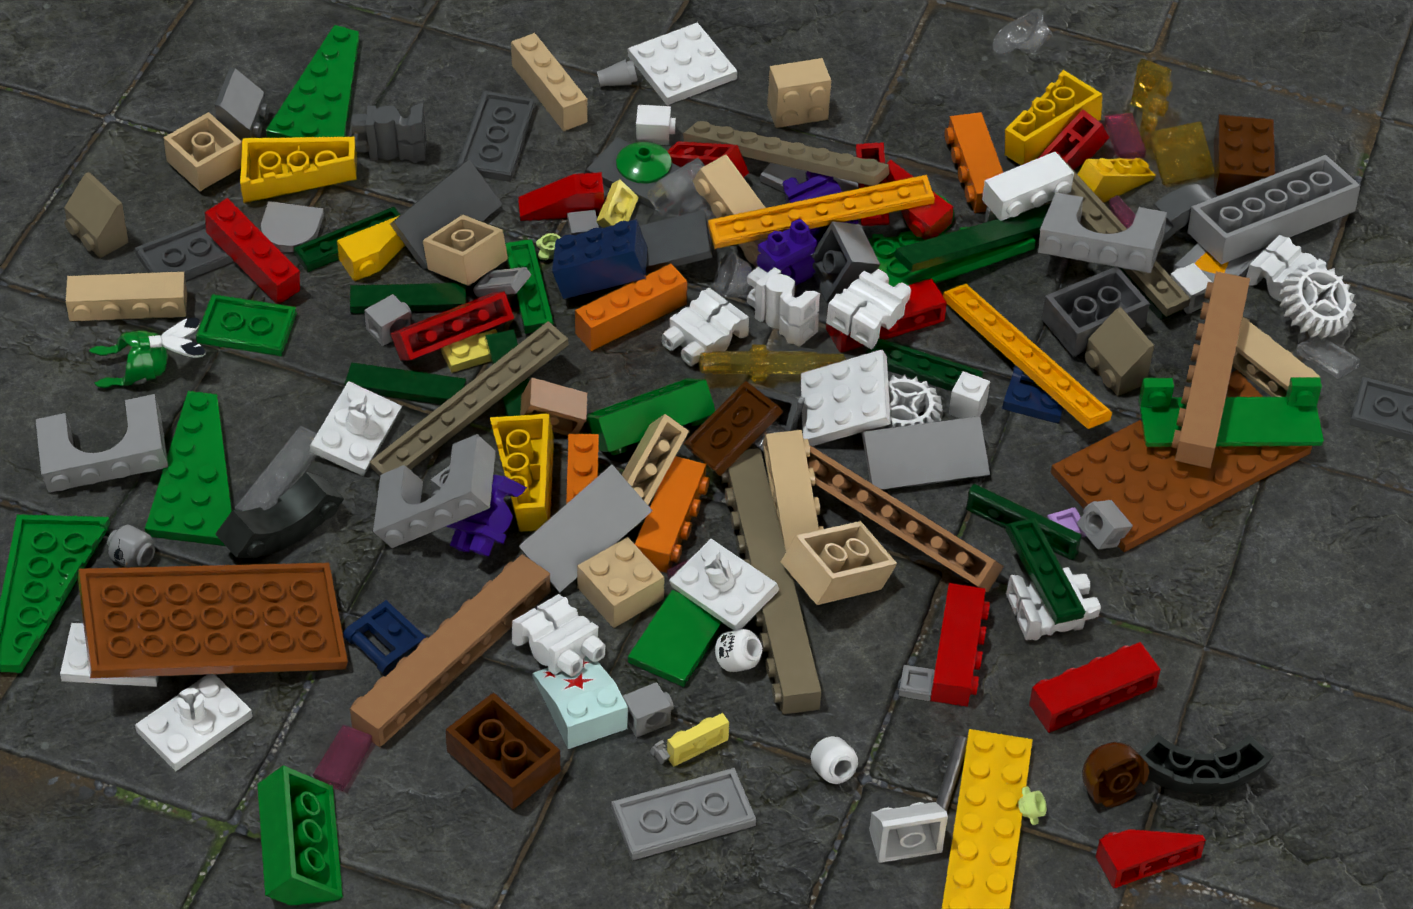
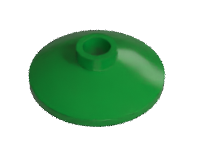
M636 142L627 145L618 153L616 158V166L619 173L627 180L636 183H653L661 180L669 173L672 164L668 151L662 146L651 142Z

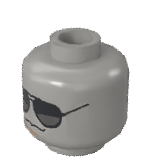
M125 525L118 530H114L107 540L110 559L126 568L147 566L155 553L152 537L131 525Z

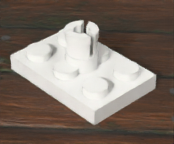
M348 381L312 441L309 452L364 476L370 466L369 461L376 456L399 416L402 406Z
M710 539L669 579L672 588L733 630L742 629L779 591L778 584L713 539Z
M71 623L60 672L63 682L157 687L159 676L90 678L83 623Z
M207 674L136 723L135 728L136 732L177 771L253 716L252 710L215 674Z

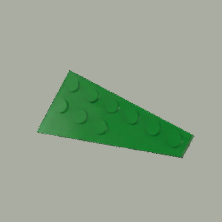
M338 25L333 26L267 127V138L346 137V124L349 117L352 83L354 81L355 62L357 61L360 40L359 31Z
M944 230V231H943L942 233H940L938 236H941V235H944V234H948V233H951V232H946V233H945V230ZM910 231L901 232L896 237H883V234H873L872 238L868 239L880 262L878 269L887 274L889 277L888 284L892 287H895L898 283H904L908 286L931 278L936 284L1033 250L1036 243L1033 237H1029L910 272L894 257L896 248L924 241L922 237H917Z
M188 391L167 456L168 467L163 469L145 526V532L155 538L225 546L215 535L232 512L217 394Z
M17 514L0 599V672L22 673L78 580V570L85 568L110 527L109 517Z

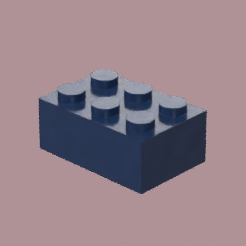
M637 219L629 222L620 221L613 226L605 228H593L588 232L577 235H565L555 241L552 272L563 299L645 279L648 247Z

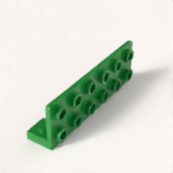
M1291 377L1286 397H1226L1216 446L1323 445L1324 439L1317 409L1322 388L1320 377ZM1143 378L1138 402L1144 441L1147 447H1172L1175 430L1181 431L1182 426L1176 425L1180 408L1186 409L1187 405L1181 404L1182 397H1172L1174 390L1173 378Z

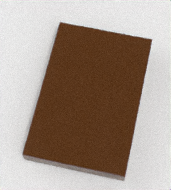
M745 381L683 445L721 476L783 411L777 404Z

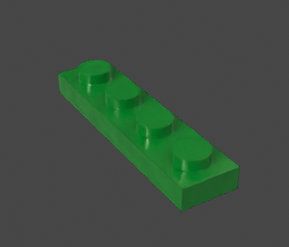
M533 240L505 243L509 269L527 267L531 273L530 278L515 293L524 333H534L548 321L553 325Z

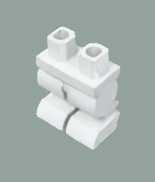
M1279 235L1249 265L1246 278H1250L1249 285H1257L1265 278L1270 296L1278 301H1282L1278 296L1282 290L1280 286L1292 270H1295L1300 265H1308L1313 262L1317 266L1322 264L1326 266V262L1320 258L1317 260L1309 253H1302L1301 247L1292 244L1289 237Z
M757 267L747 276V283L754 287L747 296V304L755 308L756 320L759 322L765 320L769 327L779 329V334L786 338L788 344H794L798 347L818 332L819 313L817 312H819L820 293L805 291L801 296L795 298V281L789 276L781 274V271L775 267L768 273Z
M879 269L872 274L863 271L859 275V279L853 281L848 289L844 288L842 294H836L828 303L826 323L846 335L851 332V338L872 350L879 339L881 326L889 330L897 320L904 316L905 305L910 299L911 288L904 283H898L895 287L888 284L889 277Z
M708 287L700 292L696 300L691 301L689 307L683 308L678 314L670 317V328L662 334V344L670 351L679 345L684 347L681 350V357L690 366L699 361L708 365L713 361V357L719 356L727 350L733 334L739 338H745L749 335V317L731 303L728 304L727 300Z
M1069 567L1063 568L1086 612L1082 619L1056 625L1034 583L1031 582L1029 587H1026L1021 576L1010 575L1006 595L1015 616L1017 615L1016 619L1025 640L1036 641L1042 635H1053L1055 631L1082 630L1085 620L1099 616L1101 605L1097 597L1082 598V595L1089 594L1090 581L1087 574L1072 575Z
M559 594L537 606V610L533 608L512 621V644L520 646L529 641L533 657L542 665L548 666V670L554 675L561 671H564L571 677L576 675L583 668L584 657L587 656L596 663L604 658L606 647L598 638L599 627L593 622L590 623L586 617L579 616L577 609L568 604V599Z

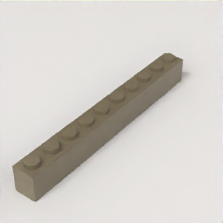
M760 448L748 449L720 476L721 483L727 484L725 500L727 506H732L733 512L730 513L732 529H738L739 533L736 536L738 553H743L745 558L743 560L775 581L779 587V591L754 615L756 627H761L762 633H760L762 652H767L768 654L766 659L768 677H773L775 683L772 684L774 703H780L782 715L820 710L821 688L793 577L781 563L786 549Z

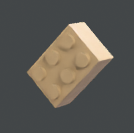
M861 521L796 535L781 560V563L789 571L790 575L800 584L816 605L882 590L897 565V562Z

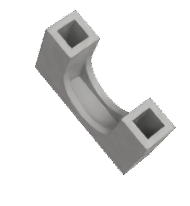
M1055 193L1040 229L1038 253L1151 273L1164 238L1167 212L1139 207L1133 224L1127 230L1114 234H1102L1090 231L1080 224L1083 197Z
M155 394L125 400L128 421L127 432L116 446L103 452L87 453L74 447L73 433L66 413L36 419L41 475L48 493L167 468L168 461L162 418Z
M478 434L454 443L452 445L450 470L445 483L434 496L422 503L423 481L405 465L381 474L373 533L391 548H394L489 509L496 451Z

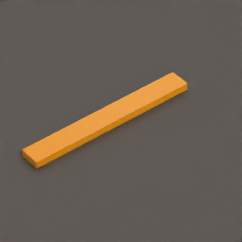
M927 175L710 219L707 226L714 248L717 249L768 238V234L774 231L783 232L789 229L791 223L798 219H802L809 229L830 225L832 221L846 222L933 204L935 197Z
M963 284L944 291L943 297L954 311L1087 429L1111 420L1112 411L970 286Z

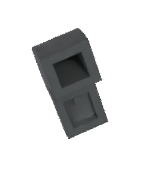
M1203 184L1184 186L1172 191L1155 203V206L1158 208L1156 210L1167 212L1165 234L1162 243L1183 226L1189 224L1191 206L1218 196L1212 188Z

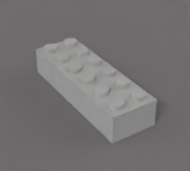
M1323 155L1191 206L1187 233L1220 264H1224L1269 246L1279 235L1292 237L1355 212L1361 185L1327 155Z

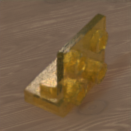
M1143 58L1137 65L1131 99L1132 105L1143 109L1138 139L1144 141L1148 133L1155 131L1159 116H1165L1169 107V102L1166 101V98L1173 87V82L1170 81L1171 69Z
M1201 121L1151 131L1140 139L1143 150L1153 149L1163 185L1205 177L1215 172Z

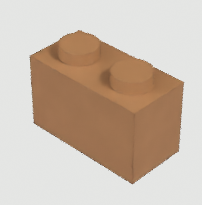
M531 378L521 395L520 415L549 414L553 432L564 435L578 434L586 421L587 393Z

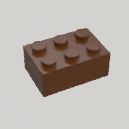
M1219 114L1214 135V192L1220 196L1274 175V119Z
M494 692L446 729L447 752L513 810L561 772L560 749Z

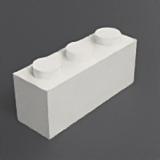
M1052 152L985 180L982 200L1000 221H1003L1053 200L1056 192L1062 194L1070 193L1074 172L1056 152Z

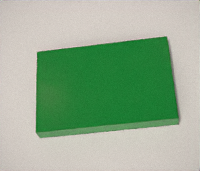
M212 294L196 334V341L200 344L282 356L297 315L296 307Z
M671 590L628 655V663L684 687L724 623L681 593Z

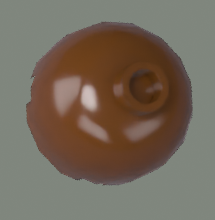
M1111 742L1095 748L1086 759L1082 769V779L1088 794L1098 805L1102 803L1105 807L1110 808L1132 799L1137 794L1134 789L1140 782L1144 786L1149 775L1148 763L1131 746L1120 742Z

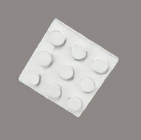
M698 22L628 48V57L630 60H633L634 65L666 105L737 79L735 67Z
M883 349L801 373V397L805 398L802 409L803 439H808L810 446L891 424L887 356Z

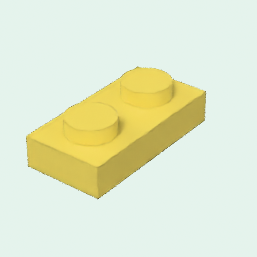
M620 179L612 183L596 222L602 228L613 226L620 221L629 222L639 197Z
M493 329L442 347L441 353L451 373L490 362L491 359L485 342V335L498 333L497 330Z
M721 713L713 718H705L698 725L686 731L675 733L667 740V752L670 755L668 760L672 766L675 767L728 741V719Z

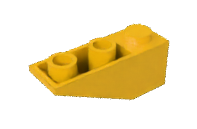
M1140 158L1086 159L1077 174L1102 202L1116 198L1156 177L1149 169L1148 163Z

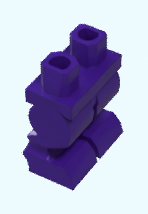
M809 171L805 173L806 182L799 184L796 178L791 177L782 183L786 204L842 192L839 184L833 177ZM858 219L842 223L858 224ZM830 225L809 230V233L817 240V245Z
M798 219L791 223L789 229L783 232L774 231L768 234V240L758 244V251L761 253L757 256L758 267L767 273L774 267L779 269L781 274L787 275L795 281V286L812 278L816 271L813 268L815 260L811 255L815 252L817 240L809 233L810 229L802 219Z
M493 474L490 508L448 525V528L455 531L450 546L462 552L469 553L472 551L489 557L494 542L504 544L506 535L503 533L508 529L512 521L513 515L503 500L505 495L518 497L523 494L527 487L506 476Z

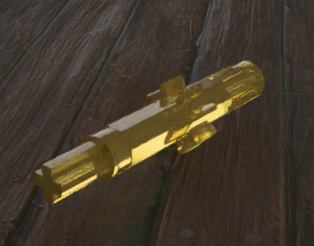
M752 344V348L749 351L701 352L699 367L701 373L749 374L752 381H766L768 374H801L844 361L846 357H844V354L766 350V344Z

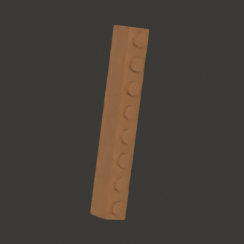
M1216 271L1214 282L1207 283L1204 299H1209V303L1203 302L1200 319L1205 320V323L1198 324L1195 340L1201 342L1200 345L1194 344L1190 360L1196 362V365H1189L1186 382L1191 383V387L1185 386L1181 404H1186L1187 406L1186 409L1180 408L1176 424L1177 426H1182L1181 431L1175 430L1172 448H1177L1175 461L1211 468L1250 278Z
M810 446V457H807L808 468H813L815 484L976 586L985 588L986 592H989L1004 568L1003 565Z
M523 554L514 562H509L504 567L502 573L493 581H488L473 599L465 601L453 617L445 619L433 635L429 638H424L419 643L417 649L408 657H403L397 663L394 670L386 677L383 676L378 679L374 687L365 696H360L354 701L350 708L352 727L378 747L384 745L510 630L514 619L533 609L551 592L550 573Z

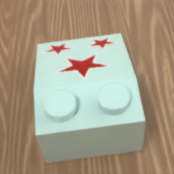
M587 656L584 657L583 668L572 677L564 671L554 675L548 668L532 673V677L568 749L627 729L628 706L616 683L598 661L595 663Z

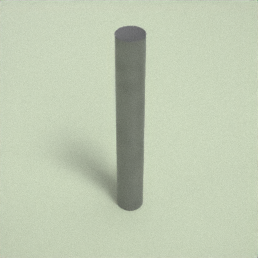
M964 736L956 738L936 801L946 812L966 752L967 738Z

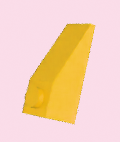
M397 217L337 240L339 261L354 281L381 271L405 246L390 225Z

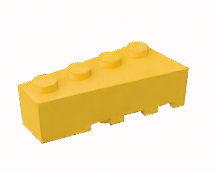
M1063 70L1058 75V80L1055 83L1051 82L1046 87V92L1041 97H1036L1032 101L1029 110H1023L1005 129V156L1019 165L1037 159L1082 109L1100 121L1102 115V93Z
M355 137L243 138L240 185L243 203L357 179Z
M549 414L490 417L504 476L527 487L520 496H510L519 532L536 531L550 519L554 434Z

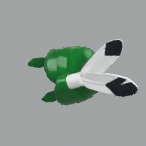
M187 318L165 331L162 335L143 330L125 332L120 335L117 344L114 346H96L89 350L90 353L107 356L119 353L128 345L132 347L128 354L124 377H106L94 382L95 386L101 388L130 386L143 378H146L147 381L155 379L166 370L168 361L167 349L192 358L204 356L205 349L200 344L184 339L197 330L200 320L198 318Z

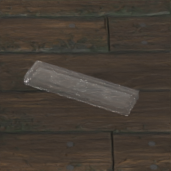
M300 426L235 506V511H246L259 507L267 510L278 504V498L296 483L317 456L309 452L310 445L317 433Z

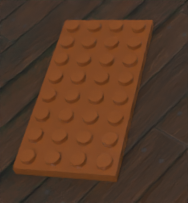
M1238 370L1230 374L1226 397H1263ZM1139 420L1053 464L1050 473L1083 509L1093 501L1112 500L1133 525L1127 535L1120 539L1118 545L1123 552H1126L1309 455L1312 446H1216L1211 468L1175 461L1177 448L1147 447L1144 441L1142 422Z
M329 563L87 568L78 570V584L90 678L342 670L347 667L348 660Z

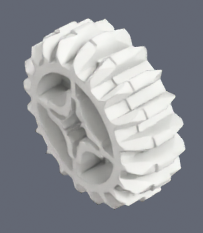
M1314 262L1308 265H1300L1295 270H1292L1280 286L1282 290L1278 295L1282 299L1280 307L1287 310L1284 317L1292 319L1291 326L1298 325L1300 333L1308 331L1310 338L1317 335L1320 339L1327 336H1335L1338 332L1344 330L1354 316L1353 311L1356 307V304L1352 302L1355 295L1348 292L1351 284H1344L1342 281L1344 275L1337 276L1335 275V268L1327 270L1325 264L1317 266Z
M905 374L901 379H897L892 375L890 381H888L891 424L871 429L870 431L940 422L943 416L941 396L937 395L935 388H929L927 381L919 383L917 376L910 380L906 378ZM920 412H924L922 416H918Z

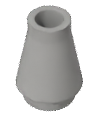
M624 59L612 66L597 71L600 87L632 85V82L638 81L633 60L626 61Z

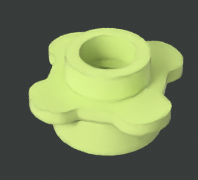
M548 233L536 241V246L540 249L538 257L542 260L554 259L555 241L561 237L554 233Z
M1026 786L1022 788L1023 797L1018 802L1019 810L1023 813L1022 816L1030 819L1032 825H1036L1039 822L1038 817L1045 816L1046 801L1040 791L1031 792L1030 788Z

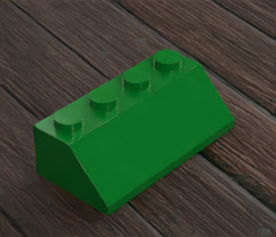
M686 378L588 413L584 426L589 434H599L600 451L611 452V455H617L628 451V445L636 442L639 444L649 425L664 414L681 426L688 423L696 426L703 424L708 419V416L712 415L716 410L706 379Z
M283 765L257 784L265 896L290 906L337 901L343 896L333 786Z

